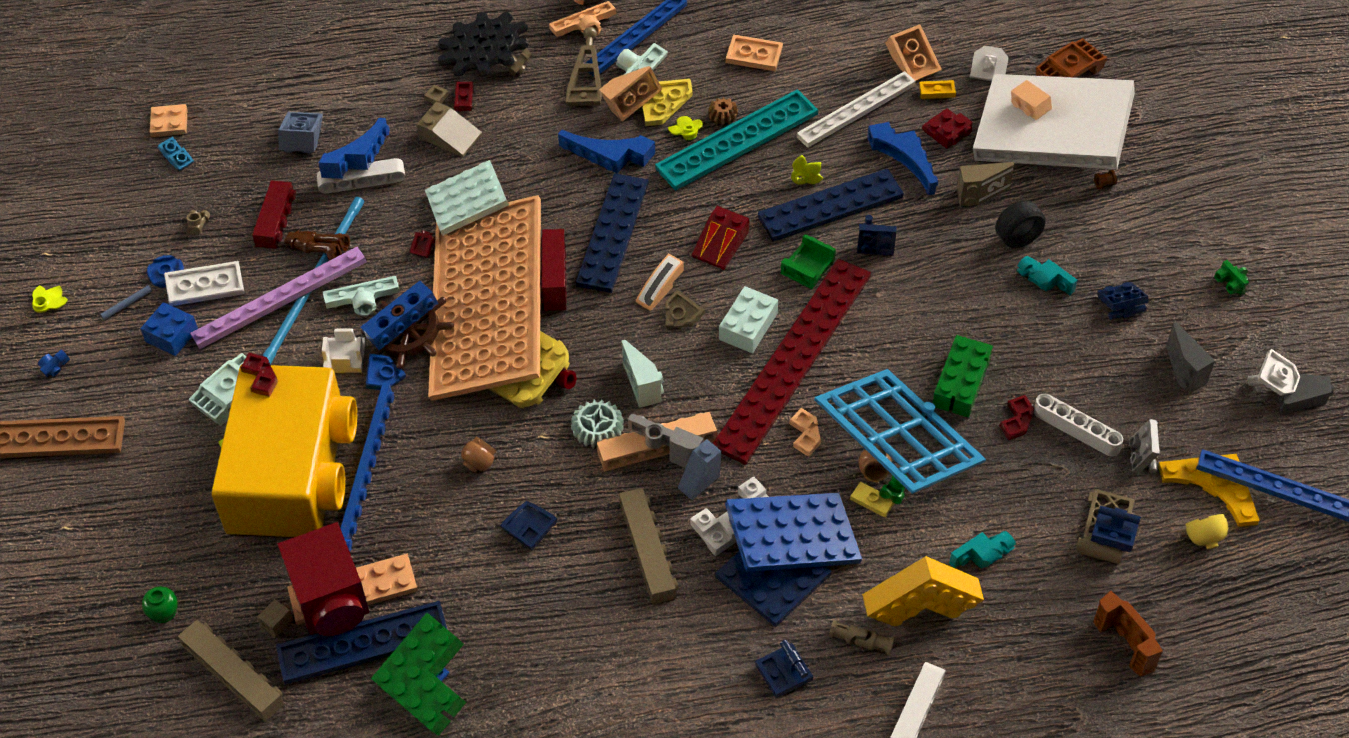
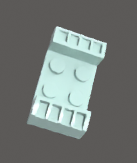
M243 353L223 364L200 384L198 390L189 398V401L195 408L220 426L228 421V409L231 407L239 367L246 358Z

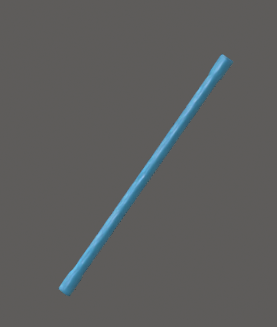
M354 198L335 234H346L355 216L358 215L364 204L362 198ZM323 253L315 268L329 261L327 254ZM311 292L296 299L271 344L265 350L263 356L268 358L270 365Z

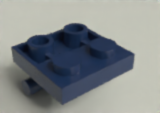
M866 215L865 223L859 224L857 253L894 255L897 226L873 225V217Z
M1125 282L1115 287L1108 286L1103 290L1097 291L1098 298L1114 311L1108 314L1110 320L1121 317L1123 319L1133 317L1135 314L1146 312L1147 310L1145 303H1149L1148 295L1131 282Z
M1100 505L1091 541L1100 545L1117 548L1121 551L1131 552L1141 517L1127 513V510L1116 507L1112 509Z
M787 640L780 642L782 648L755 661L757 669L776 698L813 680L812 673L798 651Z

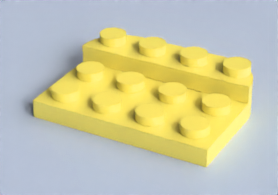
M540 331V378L489 389L519 408L524 409V407L532 406L536 403L539 405L543 401L542 395L563 368L567 370L569 367L567 348L562 341H557Z

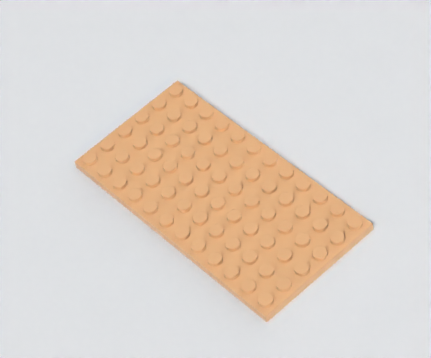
M539 195L508 202L509 206L442 236L436 222L433 294L436 300L445 297L446 303L435 312L439 323L452 322L454 323V328L451 330H439L436 339L431 344L437 352L436 356H430L428 397L431 401L540 378L541 199Z

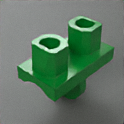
M1228 260L1223 261L1221 268L1216 271L1214 276L1218 282L1225 280L1228 282L1226 290L1231 295L1235 293L1245 294V288L1249 284V278L1246 276L1248 270L1245 267L1240 269L1237 266L1234 267Z

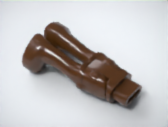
M296 231L295 233L289 232L284 243L305 253H325L330 261L342 255V251L349 249L350 237L348 234L342 233L317 234L315 231Z

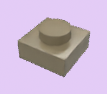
M433 85L424 95V98L430 103L438 102L442 104L449 96L448 90Z

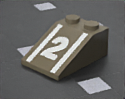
M1014 162L960 166L956 189L960 206L979 205L1010 189Z

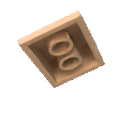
M920 24L890 36L885 42L893 60L902 72L905 71L915 81L942 70Z
M647 66L613 78L599 90L610 110L623 122L663 89L652 68Z

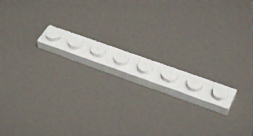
M904 71L797 132V138L808 148L915 86L916 81Z

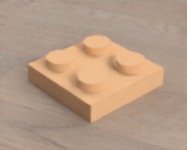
M186 104L151 107V137L186 134Z

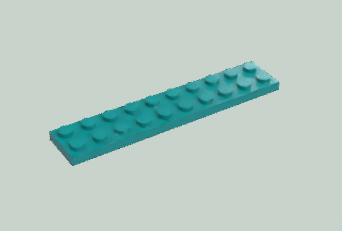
M797 89L656 163L655 169L676 191L818 115V109Z

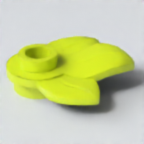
M681 116L676 121L677 125L668 127V131L673 135H682L685 140H692L697 137L698 129L703 126V123L700 119L692 121L688 116Z
M803 155L795 159L792 165L794 171L791 174V179L794 183L799 185L805 183L817 184L823 180V177L819 174L821 162L807 164Z
M60 285L48 290L38 286L32 293V308L38 313L46 312L49 309H58L68 301L66 297H62Z

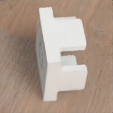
M351 328L334 329L335 338L323 337V367L332 368L335 373H362L365 338H356Z

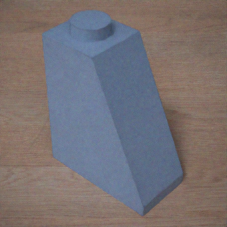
M708 439L692 451L678 485V489L691 500L720 477L721 450Z

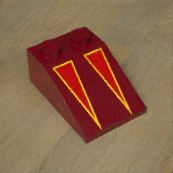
M716 206L705 224L693 250L692 257L725 270L749 233V218Z

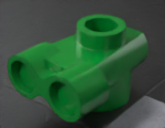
M892 475L890 482L882 486L879 495L884 499H891L895 504H900L905 497L903 493L905 487Z

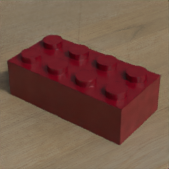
M564 229L542 230L540 277L542 278H540V304L544 303V311L567 310Z

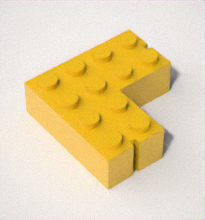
M927 556L862 594L867 616L894 627L901 625L908 618L916 616L925 608L949 618H957L966 609H972L978 603L984 601L978 578Z

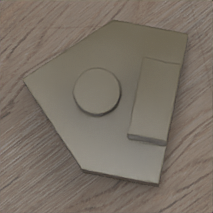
M676 290L665 302V323L667 329L694 326L705 314L703 308L679 290Z

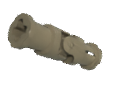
M833 620L829 632V638L836 637L845 640L848 644L857 645L871 651L873 649L879 650L889 656L895 640L893 637H883L878 635L877 632L854 625L847 626L837 623L836 620Z

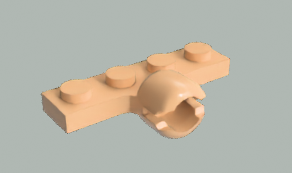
M607 1L549 23V28L558 37L574 30H580L583 33L587 27H593L598 36L602 29L599 21L616 15V8Z

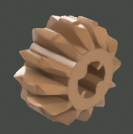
M724 97L721 100L716 98V101H711L708 109L711 121H714L716 125L720 123L722 126L735 122L738 115L736 102H732L731 98L726 100Z

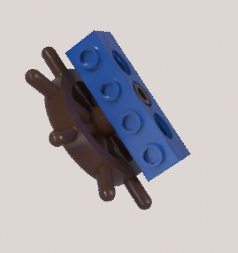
M418 281L389 305L385 301H380L379 306L383 310L361 326V333L376 347L369 354L380 355L385 351L391 356L398 357L396 364L398 369H403L406 357L417 355L424 350L430 356H436L437 352L431 344L436 339L439 330H451L454 328V323L452 322L439 323L435 312L446 303V298L441 297L436 300L433 292L421 281ZM427 317H429V323L420 324ZM418 331H426L422 336L418 334ZM401 339L400 345H394V343ZM410 339L415 340L414 342L408 344Z

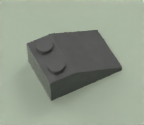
M1177 322L1173 323L1166 348L1176 380L1190 394L1208 383L1215 360Z

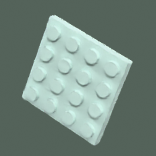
M490 160L465 170L454 177H450L437 185H432L425 190L442 236L509 206Z

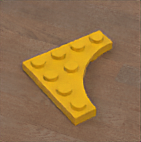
M1237 454L1221 455L1239 462ZM1199 458L1159 462L1158 469L1163 483H1193L1203 487L1202 490L1214 497L1218 496L1227 504L1226 507L1234 517L1238 527L1258 525L1260 520L1248 487L1197 470L1196 466Z

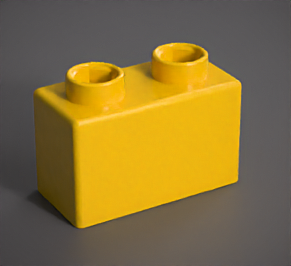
M271 365L278 383L271 396L268 397L251 392L250 387L256 376L241 372L239 367L212 487V498L226 534L297 537L322 528L326 510L338 511L341 509L345 495V470L342 463H335L338 443H352L355 438L357 404L354 397L340 395L335 372L332 368Z

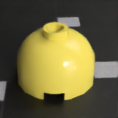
M1224 514L1212 515L1206 519H1196L1186 523V532L1189 539L1198 546H1206V549L1218 547V542L1224 540L1228 533V523Z

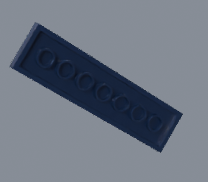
M887 168L759 211L758 218L772 242L901 199L904 193Z
M614 173L579 271L576 287L608 293L613 292L649 185L648 179Z
M440 601L362 621L353 629L339 635L323 636L314 634L277 644L276 649L284 684H290L388 657L426 613L430 614L447 629Z

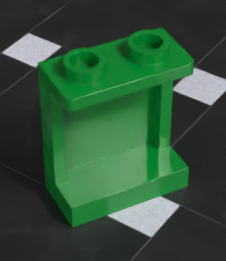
M804 234L801 245L789 259L784 258L781 262V274L813 289L835 261L836 249L818 241L814 237Z

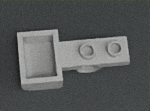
M632 413L628 418V430L645 436V443L651 449H658L663 444L669 446L670 462L684 468L687 466L692 451L703 443V437L676 427L673 431L660 423L651 422L641 415L637 416Z

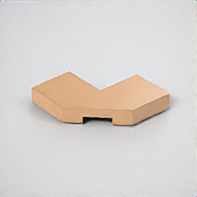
M801 408L790 419L789 424L802 432L793 443V447L809 457L821 444L817 417Z

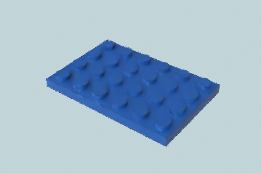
M839 493L726 500L725 506L746 572L860 564L862 561V556Z

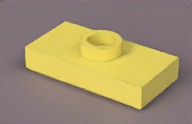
M862 482L858 484L850 496V500L883 517L887 516L895 504L889 498H882L879 495L880 491Z

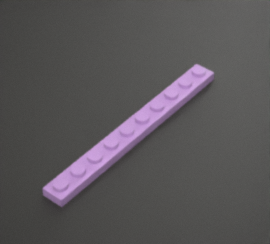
M355 247L190 334L198 348L201 349L365 264L367 261L359 248Z

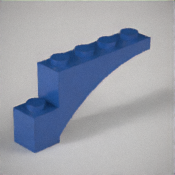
M378 118L376 123L365 134L350 144L330 153H324L319 161L321 178L342 179L348 169L368 170L374 162L375 156L379 153L380 147L384 144L386 136L389 135L390 129L386 123V118Z
M889 122L868 126L867 138L872 150L883 152L902 163L919 179L928 195L935 194L938 179L937 176L933 175L932 165L928 163L926 151L922 149L921 139L917 137L915 131L896 134Z
M561 130L558 133L560 147L617 174L629 160L634 164L644 167L655 155V142L642 135L630 139L602 140L582 137L565 130Z

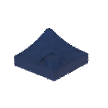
M526 501L514 510L502 522L500 527L532 551L557 523V518L541 507Z

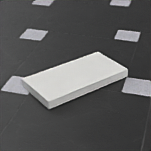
M239 261L164 273L168 301L171 306L245 294Z

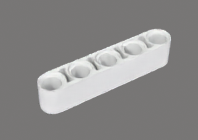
M398 158L375 161L368 170L348 169L342 179L321 178L320 171L317 173L318 190L324 194L396 183L405 179L404 164Z
M1040 394L1037 396L1034 407L1036 417L1108 456H1117L1123 443L1122 434L1051 395Z
M928 662L924 663L890 738H917L946 672L945 669Z

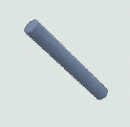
M147 285L101 313V318L106 320L152 292V289Z

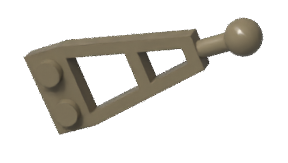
M587 27L583 32L586 46H581L567 87V106L601 105L602 94L599 89L602 86L595 45H592L597 32L593 27ZM586 54L592 55L593 63L583 64ZM594 72L596 87L575 88L579 73Z

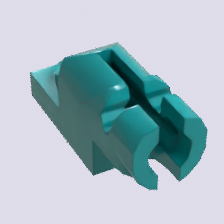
M1025 256L1017 265L1019 267L1017 272L1023 277L1029 276L1028 280L1030 282H1033L1046 292L1055 285L1069 295L1075 292L1078 280L1050 259L1041 264L1033 258Z
M1003 531L990 538L982 532L951 552L949 563L953 568H957L960 565L967 564L971 559L982 569L1001 559L1002 554H1008L1015 548L1016 542L1007 531Z

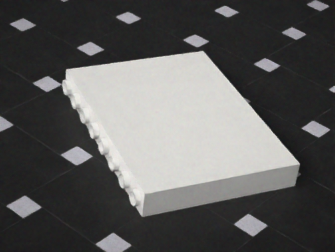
M994 74L973 146L974 160L1118 169L1135 93L1134 80ZM1026 80L1051 96L1052 109L1037 120L1027 116L1021 109L1014 107L1011 102V90Z

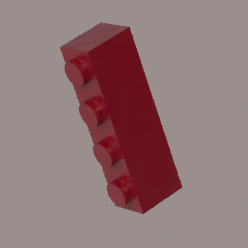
M270 181L252 234L255 247L277 249L278 243L282 241V231L287 226V216L291 213V204L296 198V190L293 189L292 182Z

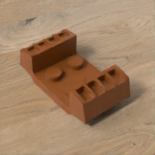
M1082 38L1076 42L1072 41L1048 56L1044 62L1036 67V76L1077 78L1088 70L1095 75L1104 68L1107 56H1104Z
M1109 591L1099 601L1093 620L1095 626L1102 633L1114 625L1118 634L1124 636L1134 651L1129 667L1141 677L1155 672L1163 652L1155 639L1156 633L1128 601L1121 600L1116 594Z

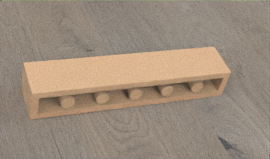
M710 412L699 413L688 418H680L669 423H661L664 427L673 431L678 427L703 437V442L708 439L712 443L717 438V429ZM635 432L624 433L620 436L609 439L605 438L597 442V452L604 472L670 454L669 446L663 444L658 449H651L645 443V436Z

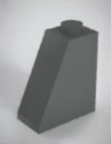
M1299 374L1300 379L1295 392L1282 396L1279 395L1280 415L1326 404L1329 396H1332L1334 392V386L1331 385L1330 377Z

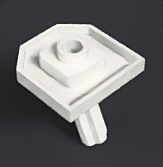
M983 46L974 52L970 78L992 81L994 74H1006L1008 56L1002 48Z
M1270 349L1266 354L1259 374L1248 376L1247 380L1249 386L1264 384L1267 388L1282 396L1295 392L1300 375L1295 364Z

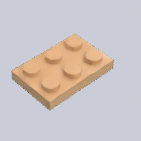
M733 35L726 56V63L776 71L783 43Z

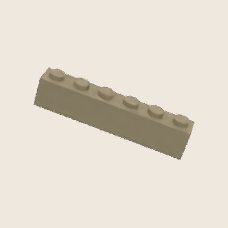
M643 488L619 493L621 510L652 605L676 599V590H679L676 578L672 579V565L670 561H666L667 550L665 544L660 542L662 536L659 527H655L656 517L654 511L649 509L651 503L648 494H644Z
M196 620L178 635L182 647L264 722L284 705L282 692L276 686L271 687L268 684V679L262 673L258 675L249 661L246 660L244 662L241 660L240 654L234 648L230 650L226 646L225 640L221 636L216 637L213 634V630L206 623L201 624Z

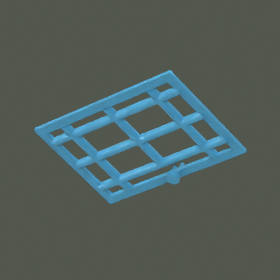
M888 369L814 398L835 421L912 494L986 461L974 447L934 412L935 405L933 403H924ZM883 379L890 381L894 387H891ZM876 383L884 391L869 396L862 388ZM855 392L861 400L847 405L840 396ZM898 393H903L922 411V415ZM891 397L914 419L900 425L877 401ZM831 400V401L834 402L839 408H838V409H835L828 401ZM868 405L892 428L878 434L854 410ZM846 414L869 438L863 436L843 415ZM931 420L954 440L956 444H952L930 423ZM921 425L945 449L931 454L907 430ZM899 434L923 458L908 463L885 439ZM877 443L901 467L897 468L873 444ZM963 449V450H964L965 452H967L972 458L969 459V458H968L967 456H965L960 450ZM953 454L961 463L947 469L939 459ZM931 464L939 472L924 478L916 469ZM908 473L917 482L913 483L904 474Z

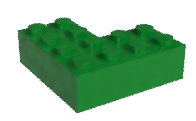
M426 613L371 679L429 730L439 736L451 722L442 712L445 710L452 717H455L467 703L437 678L464 643L430 614Z

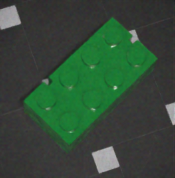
M956 335L934 392L932 403L935 405V408L949 412L951 398H954L952 413L970 417L991 359L993 345Z

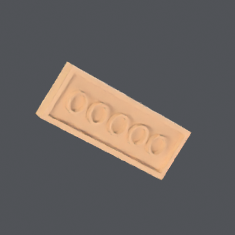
M408 553L356 567L368 605L418 591ZM292 585L288 586L296 624H303L305 621Z

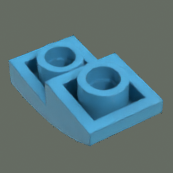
M173 136L158 145L160 152L179 171L194 162L185 148H181Z

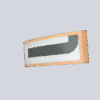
M668 253L645 283L636 299V303L651 311L673 288V282L684 271V262Z

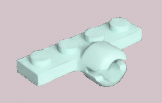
M655 43L641 56H637V54L629 49H624L619 54L616 65L624 70L625 74L647 66L654 70L665 59L668 51Z
M396 276L323 291L327 309L353 304L355 313L363 317L374 313L376 298L400 293Z

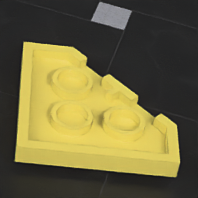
M690 79L659 82L663 90L642 106L645 126L663 125L693 96Z

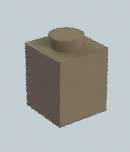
M275 599L257 616L260 626L275 638L293 621L291 608L284 602L279 603Z

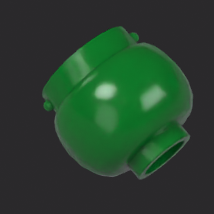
M158 586L145 593L142 599V610L148 618L157 623H166L175 617L178 600L171 589Z

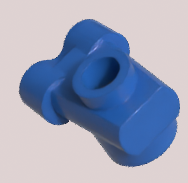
M61 349L54 357L50 354L42 357L38 365L46 377L50 375L54 377L61 371L60 367L65 365L70 358Z

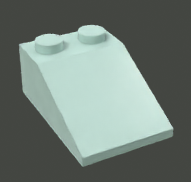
M622 340L623 365L639 408L660 403L661 394H664L661 384L664 382L661 371L658 372L655 364L629 342Z

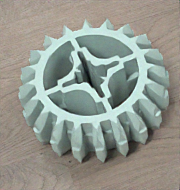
M602 399L600 402L593 400L592 403H588L586 401L585 406L580 405L579 410H575L574 416L571 419V429L575 438H578L579 443L584 442L585 447L591 444L593 449L597 442L605 438L609 439L620 436L624 429V419L620 410H617L616 405L611 406L610 401L604 403Z

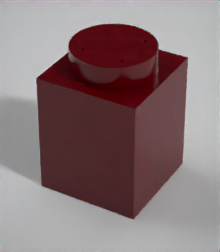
M338 522L277 543L310 635L318 633L323 636H335L345 633L356 627L363 620L364 615L370 613L362 582Z

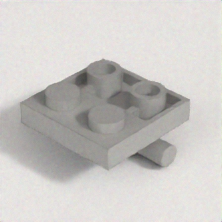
M1149 419L1129 440L1132 472L1138 474L1148 465L1150 473L1157 472L1156 462L1160 454L1158 427L1156 420Z

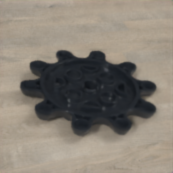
M480 12L477 14L476 20L470 24L456 22L453 24L454 36L442 38L438 41L439 49L448 50L438 57V64L440 66L456 64L453 68L455 76H462L470 69H476L479 76H487L490 73V68L495 64L512 65L515 60L511 53L515 50L526 49L529 46V42L525 38L518 37L528 30V25L525 22L510 24L513 17L509 12H504L495 19H489L485 12Z

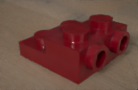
M946 108L923 124L922 130L948 149L952 145H956L963 137L970 135L973 122L963 114L959 113L956 115Z

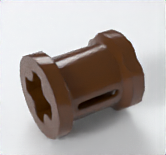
M1109 170L1108 173L1095 174L1094 182L1096 188L1101 189L1103 186L1117 185L1115 171Z

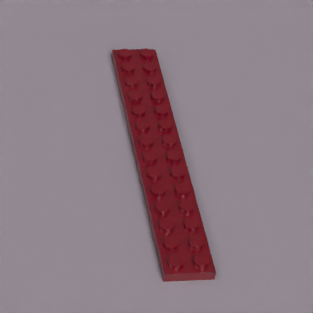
M839 258L837 259L713 442L721 450V454L747 465L870 279L871 272Z

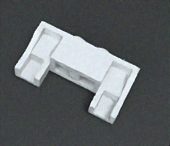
M754 476L738 486V494L742 498L769 497L766 494V489ZM705 508L690 518V525L701 536L715 556L737 542L727 512L716 519Z

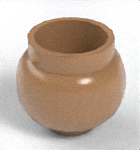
M475 437L473 441L468 442L462 449L461 458L464 460L463 465L474 473L477 470L481 472L486 471L494 461L496 450L480 438Z
M875 446L892 462L891 457L881 447ZM866 449L862 451L859 456L858 465L864 477L872 482L884 480L888 476L889 471Z

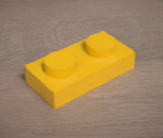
M954 80L919 82L921 99L956 97Z

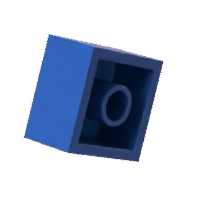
M163 302L140 329L146 343L176 356L192 338L190 333L197 330L198 327L193 315Z

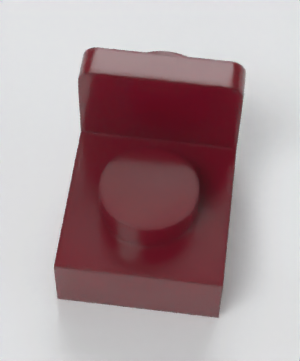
M422 231V233L415 232L409 253L428 258L432 244L435 243L433 234L427 231Z

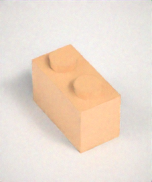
M1028 80L1011 90L1013 106L1021 109L1027 116H1031L1035 120L1052 109L1051 96Z

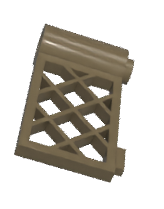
M1097 489L1094 492H1090L1087 503H1090L1091 506L1083 538H1078L1076 549L1080 550L1079 554L1120 565L1123 551L1092 542V533H1089V529L1095 526L1096 518L1093 514L1099 512L1100 505L1108 508L1112 506L1115 509V507L1119 508L1117 506L1119 503L1127 504L1129 506L1124 510L1131 514L1135 499ZM1097 497L1106 499L1108 503L1101 505Z

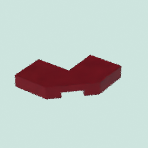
M248 353L240 367L241 372L256 376L250 387L251 392L270 397L278 383L267 357Z
M1026 395L1008 401L1007 405L1015 417L1001 421L999 424L1008 441L1025 435L1035 409Z

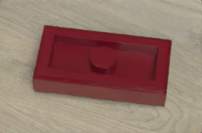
M456 82L454 111H472L473 82Z

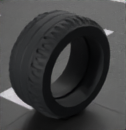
M1019 201L1007 207L999 215L995 224V230L1006 246L1020 248L1032 243L1040 236L1044 230L1046 218L1034 202Z

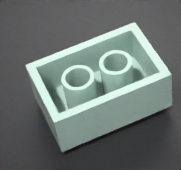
M744 286L719 325V340L753 354L778 314V299Z

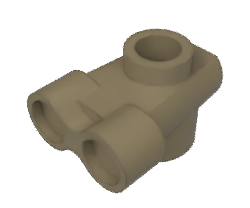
M524 49L519 58L514 55L512 56L515 62L510 66H506L509 68V73L515 77L517 73L521 75L526 68L524 65L532 55L529 50Z
M206 210L201 212L189 211L186 217L188 224L187 232L195 235L200 234L204 224L210 218V213Z

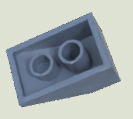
M288 112L278 130L279 150H284L285 152L302 151V153L314 152L318 144L323 114Z

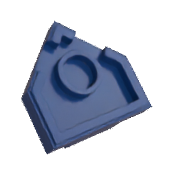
M369 354L365 388L381 390L382 383H389L392 387L406 377V373L402 369H398L389 356Z

